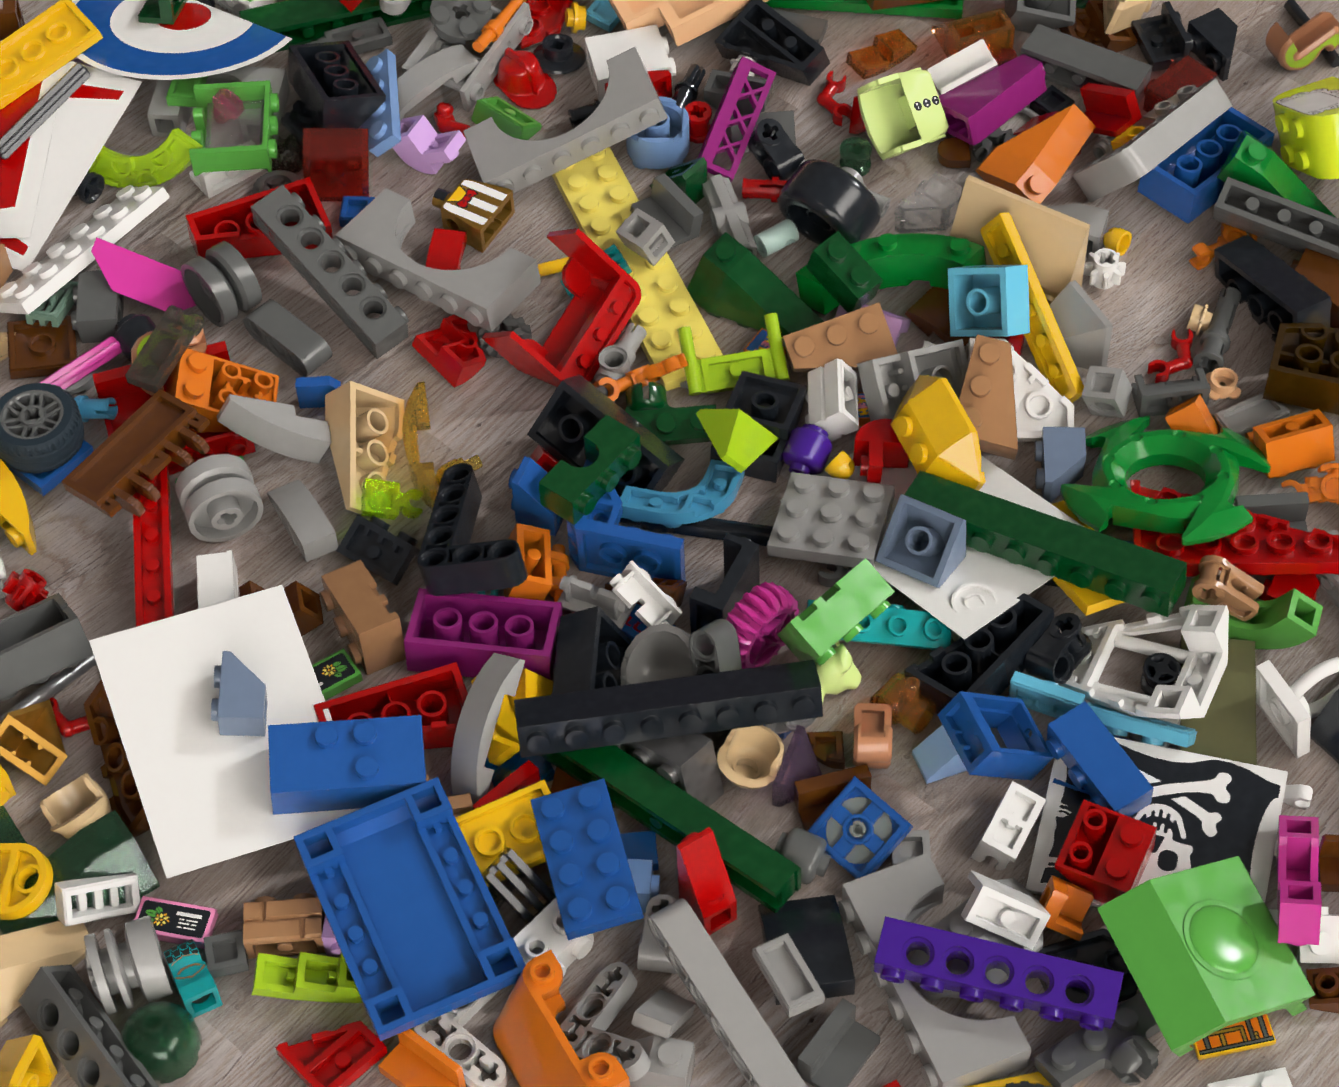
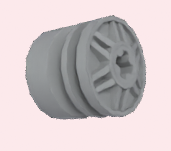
M150 915L124 923L126 941L119 944L110 928L103 930L107 946L103 949H100L94 933L84 936L86 946L85 965L94 994L104 1006L107 1015L118 1013L114 996L118 993H121L126 1008H133L132 989L140 987L148 1002L174 994L161 946Z

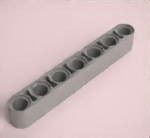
M681 898L648 916L647 922L653 936L750 1087H807L688 902Z

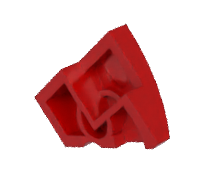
M457 315L443 318L438 329L416 335L411 345L454 388L476 375L484 367L487 360L483 350L477 344L478 337L476 332H470L467 326L468 321Z

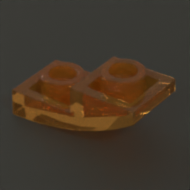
M900 29L875 35L872 46L848 52L846 63L865 80L900 64L915 53L918 46Z

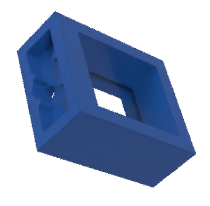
M960 691L938 714L969 775L1031 781L1054 758L1021 698ZM990 728H997L1007 748H1000Z

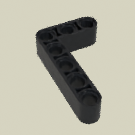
M467 463L455 464L444 471L417 559L427 592L433 596L512 588L522 584L528 577L517 541L503 539L470 543L482 494L473 467Z

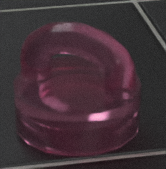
M219 89L212 98L214 104L213 117L217 123L224 124L229 119H237L244 111L243 102L228 89Z

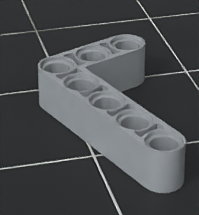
M1213 78L1187 95L1126 144L1089 162L1073 173L1072 176L1087 200L1093 202L1146 175L1231 108L1233 104L1217 79Z

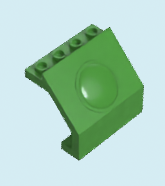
M1239 856L1150 879L1097 908L1168 1046L1179 1057L1194 1050L1192 1044L1229 1025L1280 1009H1286L1292 1016H1295L1307 1010L1303 1001L1315 996L1311 985L1288 944L1278 943V926Z

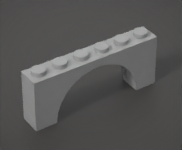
M633 47L606 60L609 69V81L602 101L585 121L562 135L536 141L517 139L499 129L492 117L464 130V135L483 183L513 190L514 194L667 119L668 116L636 48Z
M387 188L335 235L345 247L346 255L352 261H359L372 276H378L392 283L396 288H403L415 294L419 299L429 301L441 307L445 312L455 314L467 320L473 326H480L490 332L541 283L537 259L513 248H509L499 257L483 265L461 270L433 269L411 260L401 250L405 236L416 223L411 200Z
M927 852L844 883L842 887V900L838 901L839 910L846 923L851 922L856 931L854 938L862 955L868 954L873 964L870 966L877 987H884L889 996L887 1005L895 1021L901 1020L906 1030L904 1032V1039L912 1055L918 1054L923 1064L921 1066V1073L927 1087H967L990 1082L1029 1066L1031 1047L1014 1014L993 1020H972L954 1016L938 1009L925 1000L915 990L909 980L904 979V983L901 984L892 983L880 978V973L874 972V960L885 916L914 923L923 913L943 903L944 882Z

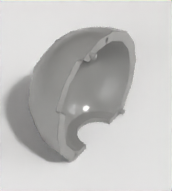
M666 623L649 626L635 636L625 651L621 665V685L693 676L689 650V638L691 635L681 628Z

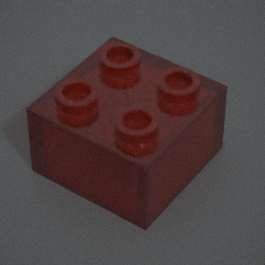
M303 128L304 178L310 177L321 202H342L343 196L369 197L368 129Z

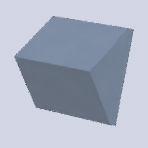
M900 494L875 561L940 588L966 557V520L907 495Z

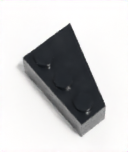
M751 0L714 41L723 58L731 60L733 58L737 59L739 55H745L754 59L756 63L777 72L776 75L808 86L830 64L824 47L762 0Z

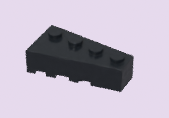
M1245 235L1214 249L1215 277L1226 289L1227 287H1234L1241 293L1239 303L1247 302L1252 314L1251 317L1259 325L1264 322L1274 332L1271 339L1275 343L1280 323H1322L1326 328H1330L1331 297L1307 280L1304 275L1299 274L1287 265L1284 260L1279 259L1267 250L1264 245L1259 244L1249 235Z
M1023 593L1017 597L1020 600L965 640L959 636V640L945 649L940 646L929 653L930 658L917 666L914 663L904 669L907 697L938 715L960 691L1000 696L1010 685L1014 672L1022 673L1024 671L1026 654L1054 619V609Z

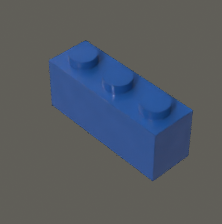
M1086 701L1048 724L1047 740L1045 743L1049 752L1056 760L1062 759L1069 768L1068 775L1078 789H1085L1091 797L1090 802L1129 817L1151 804L1154 788Z

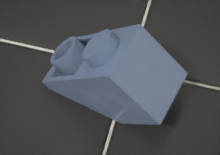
M1043 427L1041 441H1035L1034 461L1041 462V468H1036L1035 488L1042 489V498L1049 503L1061 495L1060 488L1062 484H1074L1084 475L1086 461L1085 427Z
M223 651L222 664L215 665L214 688H219V698H212L211 720L218 721L220 735L265 736L268 707L266 685L232 652Z

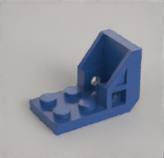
M586 459L583 467L590 466L593 463ZM615 488L611 492H606L597 501L593 511L587 516L584 515L575 525L566 520L570 558L579 571L614 578L617 574H621L629 562L633 560L651 578L686 581L684 539L667 533L659 534L644 531L633 526H620L619 522L623 514V506Z

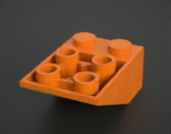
M182 347L169 370L166 392L196 408L199 414L209 419L211 424L201 433L232 432L217 421V415L229 394L277 402L279 376ZM189 428L191 431H193V432H195V433H199V432L195 431L194 429Z

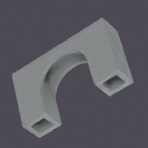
M244 66L232 71L208 76L206 84L270 80L272 93H278L279 112H275L274 116H277L278 128L280 129L281 118L284 115L290 94L286 69ZM171 80L157 81L147 112L152 136L168 137L172 129L176 128L185 133L189 117L193 108H195L168 106L166 96ZM262 109L242 111L239 121L244 143L253 141L255 144H260ZM273 135V139H277L278 135Z

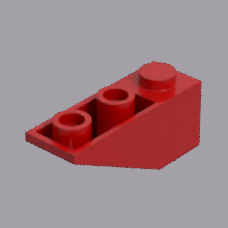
M708 827L699 833L693 832L687 835L676 846L679 899L683 898L688 902L710 936L737 920V899L713 830Z

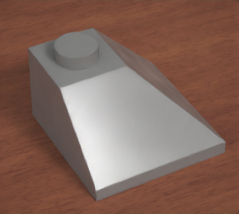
M1076 280L1069 282L1049 306L1076 367L1089 369L1090 365L1107 367L1113 325Z

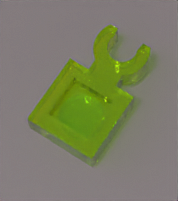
M366 478L362 482L361 516L371 517L374 515L378 518L395 520L399 516V511H401L408 518H418L423 513V509L413 507L409 500L419 501L423 496V492L418 489H410L406 493L400 492V483Z

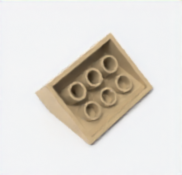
M971 175L966 178L950 232L951 237L965 238L984 246L986 265H994L980 229L999 213L1009 212L1049 305L1069 282L1076 280L1082 287L1090 224Z

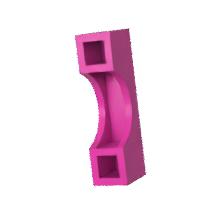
M1279 815L1277 842L1278 943H1289L1295 946L1319 945L1322 907L1321 882H1318L1319 817Z

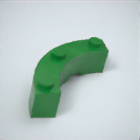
M886 233L879 237L850 244L883 279L879 289L908 286L913 280L930 281V286L948 289V268L986 265L984 246L965 238L925 233ZM805 265L796 272L800 299L810 308L826 315L838 307L839 303Z

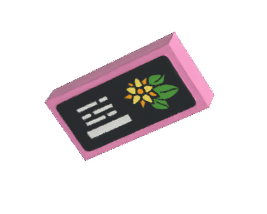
M143 896L135 919L150 915L159 941L182 944L193 939L197 948L205 949L203 938L212 936L218 913L217 909Z

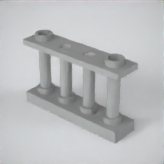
M522 3L511 20L506 24L503 34L495 42H491L488 45L490 49L483 58L474 56L479 61V64L466 81L461 80L456 84L450 78L443 84L460 92L465 111L470 112L477 100L483 98L485 90L498 73V65L504 56L505 49L510 47L515 50L523 37L531 32L533 19L528 3ZM491 6L492 19H495L502 10ZM456 11L457 19H461L462 16H469L465 11ZM432 25L401 67L403 74L430 55L451 47L452 43L440 38L434 31V25Z

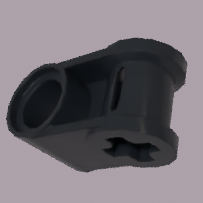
M766 118L761 120L755 131L752 132L748 148L764 168L769 179L772 180V177H779L780 180H786L791 177L805 158L801 150L784 131L782 125L774 119Z
M1063 613L1051 621L1043 635L1026 654L1025 669L1029 674L1057 684H1064L1070 679L1073 671L1092 649L1091 640L1081 631L1082 622L1078 615Z

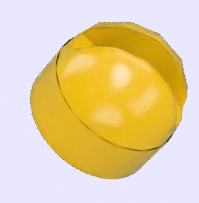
M1116 227L1109 229L1103 237L1105 248L1114 250L1116 253L1119 252L1120 256L1124 255L1131 244V232Z
M842 450L824 471L833 478L849 479L855 471V464L852 458Z

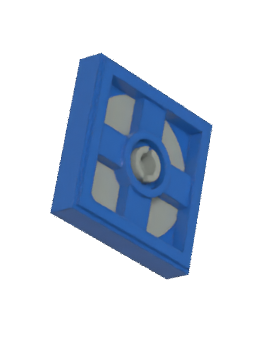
M854 776L809 828L808 832L823 837L827 842L826 853L831 855L855 879L876 872L913 829V826Z

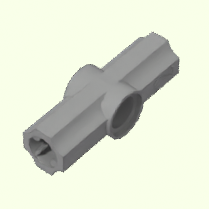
M721 174L710 176L709 180L702 185L703 195L710 209L711 224L716 237L722 236L727 232L756 256L757 246L749 229V218L744 202H738L729 178H725Z

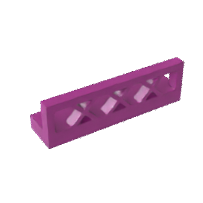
M743 56L733 69L697 159L705 158L707 161V172L713 175L721 174L723 177L729 178L730 182L733 181L777 72ZM749 72H753L766 79L763 87L752 90L747 79ZM748 98L753 112L741 117L736 105L737 101ZM738 125L743 136L742 140L730 143L725 132L726 128ZM727 151L732 163L729 171L713 164L715 155Z

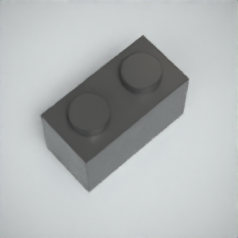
M101 270L79 272L78 285L73 286V301L75 306L77 305L76 310L71 311L73 330H78L82 343L102 342L110 336L114 337L116 332L115 326L123 318L124 295L112 291Z

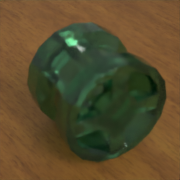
M861 137L845 139L840 145L841 158L839 160V167L853 168L861 176L869 173L871 169L870 157L872 154V147L869 141Z

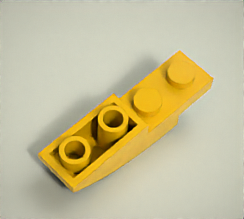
M0 459V527L4 530L7 539L14 547L18 548L21 546L30 555H33L37 552V545L30 512L17 480L6 464Z

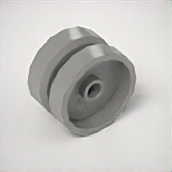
M217 454L197 460L185 468L179 475L175 485L176 494L184 511L190 532L199 540L225 542L240 537L259 522L264 511L262 499L254 484L248 464L240 457L234 455Z

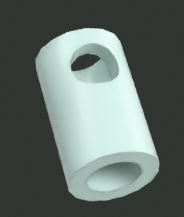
M785 219L756 234L753 239L758 253L762 257H767L783 249L785 246L798 241L799 232L790 219Z

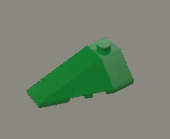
M1245 130L1240 133L1217 178L1226 182L1227 177L1335 217L1270 146Z

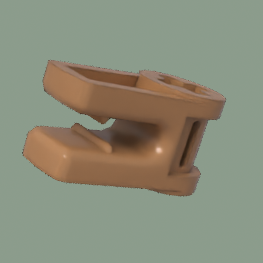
M1206 555L1201 558L1198 565L1200 576L1192 587L1194 597L1210 605H1227L1229 614L1242 621H1248L1253 618L1259 610V604L1254 600L1263 593L1264 585L1221 556Z

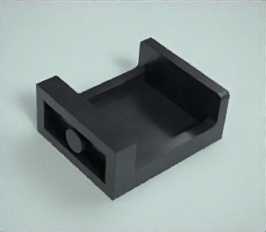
M726 534L723 539L724 580L719 589L714 594L695 587L689 597L691 634L716 619L726 620L727 613L731 612L735 607V602H739L743 598L744 593H750L754 586L760 585L759 544L752 542L746 537Z

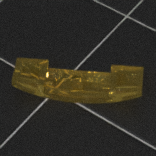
M418 382L405 407L402 426L403 442L412 483L421 499L432 510L438 490L434 462H420L417 431L429 430L431 427L425 382Z

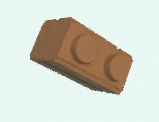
M300 893L295 895L293 899L277 900L271 896H262L255 899L254 902H245L243 909V943L248 959L257 958L258 952L278 956L299 955L300 952L325 953L321 938L325 913L318 897L310 893Z

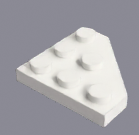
M976 338L969 339V361ZM994 338V339H998V340H1001V341L1008 342L1005 338ZM1011 345L1018 442L1041 441L1043 427H1074V404L1065 396L1059 394L1049 384V380L1030 362L1027 363Z

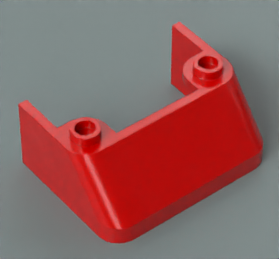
M579 228L552 231L548 233L547 238L569 257L562 270V281L574 297L547 340L541 346L533 339H522L514 331L485 333L482 339L517 370L558 387L562 380L579 374L587 381H592L600 367L599 353L605 347L615 344L641 301V289L639 284Z

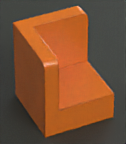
M1200 394L1169 409L1164 417L1171 430L1218 434L1220 430Z
M1051 875L1039 899V902L1051 915L1045 927L1080 941L1083 936L1082 921L1094 899L1093 893Z

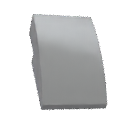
M963 339L858 363L857 367L870 421L893 419L903 397L919 375L947 378L959 399L968 368Z

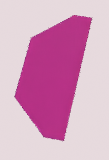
M96 237L91 252L112 291L170 314L196 306L185 286L180 270Z

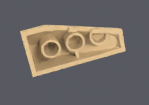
M349 381L325 395V421H328L332 442L330 448L346 510L369 517L372 515L377 517L388 486L386 477L389 467L394 465L397 457L394 451L397 442L402 440L405 431L404 399Z
M60 921L0 935V1027L8 1022L7 1017L21 1006L19 1000L40 967L69 964L75 967L85 958L86 946L84 936L89 933L84 923L65 927Z

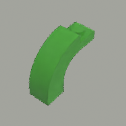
M1200 574L1191 579L1184 606L1192 604L1210 605L1199 601L1192 594L1193 584L1199 579ZM1294 588L1276 599L1256 601L1259 604L1258 613L1248 621H1242L1229 614L1228 639L1255 641V649H1284L1302 644L1316 636L1323 606Z

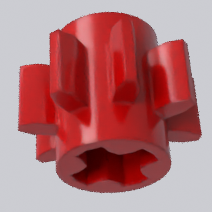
M24 569L20 575L12 571L2 589L3 592L7 593L4 600L8 606L19 612L47 598L49 591L44 589L47 582L40 574L30 569Z

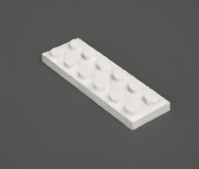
M129 185L118 191L116 194L117 199L110 204H105L93 212L94 217L90 221L73 228L69 233L70 237L63 243L59 242L51 246L46 251L47 256L40 262L28 265L22 271L23 276L0 288V313L29 315L95 260L91 250L96 237L112 244L116 243L170 197L164 187H149L148 185L133 187Z

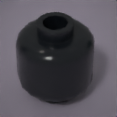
M132 313L117 323L114 338L120 343L122 353L132 362L131 349L137 338L147 332L159 330V328L149 316Z

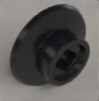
M561 33L548 35L543 39L542 44L533 51L543 72L547 74L561 75L571 73L582 67L586 61V54L582 47L574 43L570 36Z

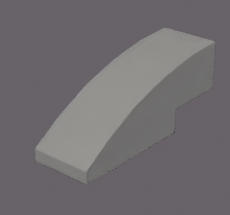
M229 394L217 415L219 423L247 440L273 452L302 461L318 464L332 443L328 421L296 416L294 405Z
M299 479L267 492L268 498L294 546H298L306 562L337 550L338 542L332 525L311 492Z

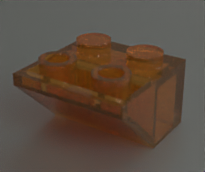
M1003 8L932 25V32L947 58L982 38L995 60L1013 55L1015 27Z

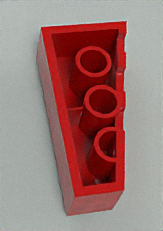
M310 177L285 184L284 187L290 193L296 192L305 204V210L311 216L315 214L320 218L326 228L325 232L333 238L332 226ZM278 187L186 215L189 237L196 255L205 258L206 250L221 241L230 243L240 252L244 259L282 255L255 225L251 210L252 205ZM289 222L286 223L285 226H294L297 223ZM311 244V245L306 246L305 248H306V249H315V248H317L318 246H317V245H314V244Z
M454 662L314 705L319 722L326 721L323 710L327 708L332 721L421 715L424 749L453 747L458 720L468 692L458 664Z

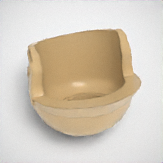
M763 725L732 729L724 744L719 748L717 763L719 769L733 784L743 789L763 788L776 780L783 762L784 744L775 732Z
M88 773L81 775L40 801L42 812L52 826L50 831L73 841H83L96 836L105 828L110 818L111 807L109 798L103 788Z

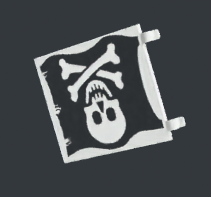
M1114 737L1154 788L1151 804L1130 816L1157 827L1155 846L1138 885L1153 878L1239 856L1265 902L1282 804L1284 802L1294 808L1306 810L1310 807L1313 789L1302 784L1286 785L1288 771ZM1054 758L1046 794L1047 800L1044 804L1026 889L1030 893L1042 895L1051 875L1070 882L1054 866L1083 800L1090 801L1091 799L1086 793L1053 783L1054 778L1075 786L1068 775L1069 768L1061 758L1059 760ZM1093 899L1090 906L1100 907L1104 903ZM1268 909L1278 926V910Z

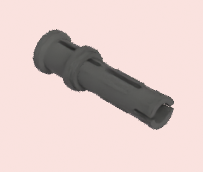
M1225 287L1221 289L1210 326L1201 335V348L1195 354L1193 364L1195 368L1202 367L1205 374L1224 366L1223 355L1229 350L1231 344L1228 334L1241 299V293L1234 287H1227V292Z

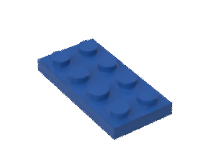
M603 778L530 800L567 939L572 940L643 919V912L605 779Z

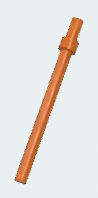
M511 0L495 19H490L483 26L482 34L472 44L473 49L481 53L491 42H495L503 34L504 26L511 20L522 3L527 0Z

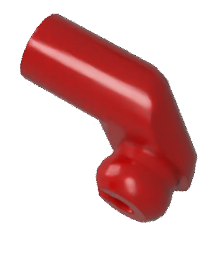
M439 103L436 107L437 111L434 112V120L438 130L441 133L460 130L465 137L463 131L470 128V125L455 121L452 115L454 108L451 104Z

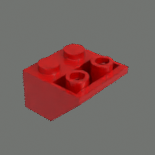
M1084 799L1054 868L1074 885L1092 892L1094 900L1105 904L1138 886L1155 846L1157 827Z

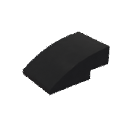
M741 372L724 409L742 410L778 437L764 453L745 469V476L773 483L777 482L784 465L783 450L791 431L797 428L808 386L751 372ZM712 444L710 462L711 459L723 461Z
M835 895L790 900L777 913H774L762 904L758 905L764 943L788 933L825 994V998L855 994V976ZM774 994L776 1005H780L779 1000Z

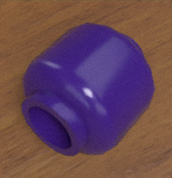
M804 424L802 427H797L791 431L782 454L784 462L789 466L788 470L790 473L817 475L823 472L833 446L828 438V433L824 429L812 424Z

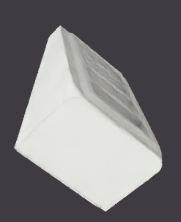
M136 873L74 879L54 883L57 917L65 927L136 913L140 905L138 875ZM124 886L126 903L119 904L118 887ZM108 889L109 905H104L102 890ZM92 892L93 907H87L86 893ZM76 895V909H72L71 896Z

